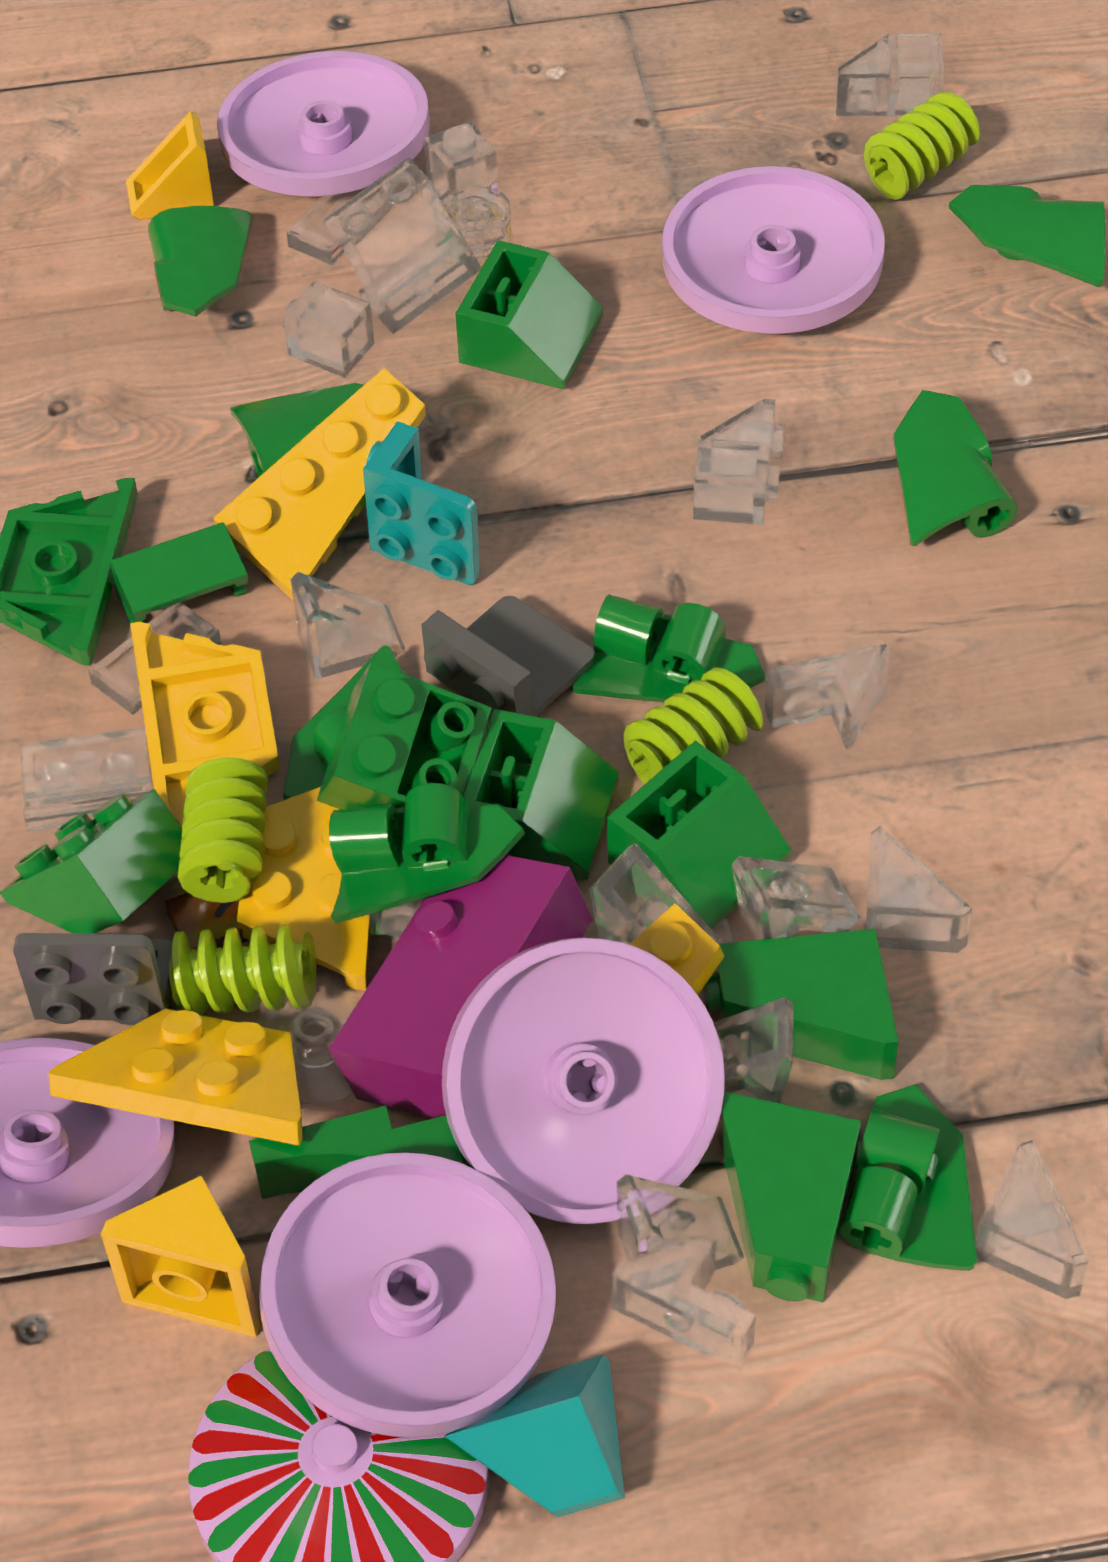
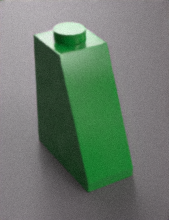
M875 928L719 944L725 957L703 987L707 1011H718L723 1038L879 1080L894 1079L898 1037Z
M724 1091L719 1119V1142L753 1287L766 1289L771 1295L786 1301L796 1302L810 1299L824 1302L840 1226L858 1155L861 1129L860 1120Z

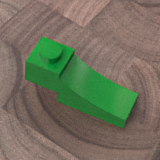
M386 1105L303 1126V1140L299 1146L263 1138L249 1140L262 1199L302 1192L315 1180L335 1168L358 1159L387 1153L433 1155L470 1167L453 1138L446 1115L392 1129Z

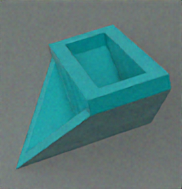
M604 1355L537 1374L528 1380L515 1396L501 1408L467 1427L449 1432L444 1436L556 1517L625 1498L610 1360Z

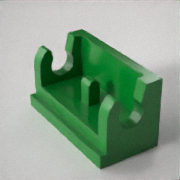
M224 522L110 560L115 593L121 602L129 623H144L145 614L230 586L235 596L247 593L244 584L248 583V574Z

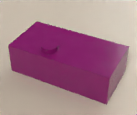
M505 855L480 881L432 895L423 900L328 1048L356 1099L382 1106L386 1105V1107L431 1118L446 1115L442 1092L444 1054L452 1026L470 994L488 974L509 958L542 943L560 939L583 938L593 921L570 867Z

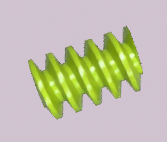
M943 91L932 95L926 102L917 105L913 111L902 115L898 121L887 125L882 131L870 136L865 144L863 155L865 168L870 180L878 191L887 198L893 200L903 198L909 190L919 187L923 180L934 177L938 170L945 169L950 166L953 160L962 158L966 154L968 146H973L979 142L980 128L978 119L972 108L962 97L952 92Z
M715 667L703 674L701 681L695 680L685 686L682 694L676 693L667 698L663 707H654L646 712L644 719H637L626 726L623 735L628 760L638 778L645 785L694 741L703 745L719 758L724 757L728 754V742L738 746L747 741L748 732L746 726L752 730L761 731L763 726L762 711L753 692L743 680L726 669Z
M229 757L213 759L194 768L187 777L178 879L182 888L194 897L220 903L240 901L249 893L250 882L261 874L263 859L260 854L263 852L264 847L262 833L264 832L266 818L263 813L266 810L267 804L265 793L267 792L268 776L263 768L252 761Z
M283 924L278 929L276 943L269 945L263 927L255 926L252 929L249 946H243L238 930L236 928H228L223 948H217L213 933L210 929H206L200 932L197 949L191 950L187 934L184 931H177L173 937L169 963V978L174 1001L178 1008L182 1009L184 1007L186 1010L193 1011L199 1015L207 1012L209 1006L219 1014H227L233 1010L235 1004L246 1013L254 1012L259 1009L262 1002L267 1009L279 1011L285 1007L288 999L293 1007L306 1009L311 1006L316 992V957L312 936L307 931L304 933L302 943H295L289 925Z

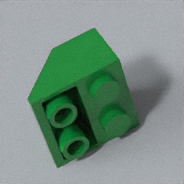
M497 240L455 313L459 363L564 390L603 317V306L550 252Z
M371 661L353 689L316 801L340 810L394 803L397 808L405 807V797L411 789L426 783L449 785L459 790L464 796L492 707Z
M494 709L468 781L464 798L469 808L499 804L523 828L525 834L506 855L570 867L574 877L588 880L619 781V771L556 720Z
M697 741L688 746L607 817L608 864L668 909L676 903L706 933L713 929L791 857V848L746 777Z
M155 789L131 801L125 793H121L99 807L92 814L93 819H90L88 814L83 812L60 826L53 833L59 842L51 849L45 844L17 862L14 867L20 875L3 888L0 894L6 903L72 934H95L124 921L178 872L181 859L182 828Z

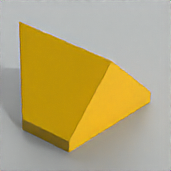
M190 111L126 180L132 216L142 220L153 218L159 212L172 208L214 206L199 115Z

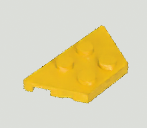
M143 622L130 623L153 786L182 828L187 777L197 766L209 760L229 757L252 761L263 768L267 776L280 769L260 650L235 644L218 645L209 638L186 633L184 639L181 640L152 633L150 624Z
M321 787L267 806L263 813L266 822L264 832L262 833L264 847L263 852L260 854L263 859L262 871L256 879L250 882L249 893L239 901L238 928L242 929L243 937L250 940L252 929L255 926H262L269 945L276 943L280 925H289L295 943H302L304 933L308 931L313 939L316 963L345 976L346 986L355 990H366L371 914L335 923L331 918L339 894L342 874L336 865L330 846L329 821L331 813L334 810L340 809L316 801Z
M163 1009L58 1064L48 1073L50 1095L54 1097L298 1146L303 1140L302 1116L291 1033L265 1028L256 1023H239L202 1016L188 1010L175 1011Z

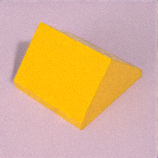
M202 1176L105 1222L100 1234L123 1303L254 1337L257 1336L261 1322L245 1255Z

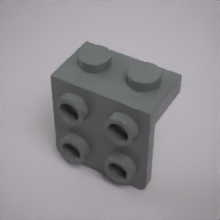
M505 596L498 600L467 628L439 610L421 624L426 672L461 696L492 707L490 716H492L493 710L497 709L537 717L576 682L581 674L588 671L594 664V650L591 646L514 596Z
M21 933L15 937L13 953L34 1019L48 1020L58 1024H70L78 1020H106L125 1025H135L163 1009H169L172 991L169 978V963L173 940L150 939L139 934Z

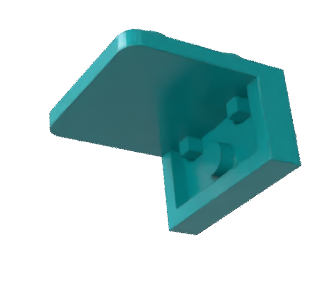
M397 421L385 439L377 441L372 446L366 465L363 468L370 550L378 552L390 560L403 561L431 571L444 580H456L467 585H473L480 575L477 505L468 496L422 480L419 428Z

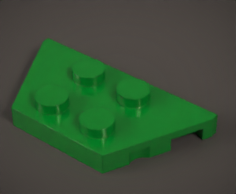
M135 478L116 480L118 491L84 500L80 490L58 496L49 503H33L8 510L0 535V623L81 665H92L114 584L110 560L122 555L138 496Z

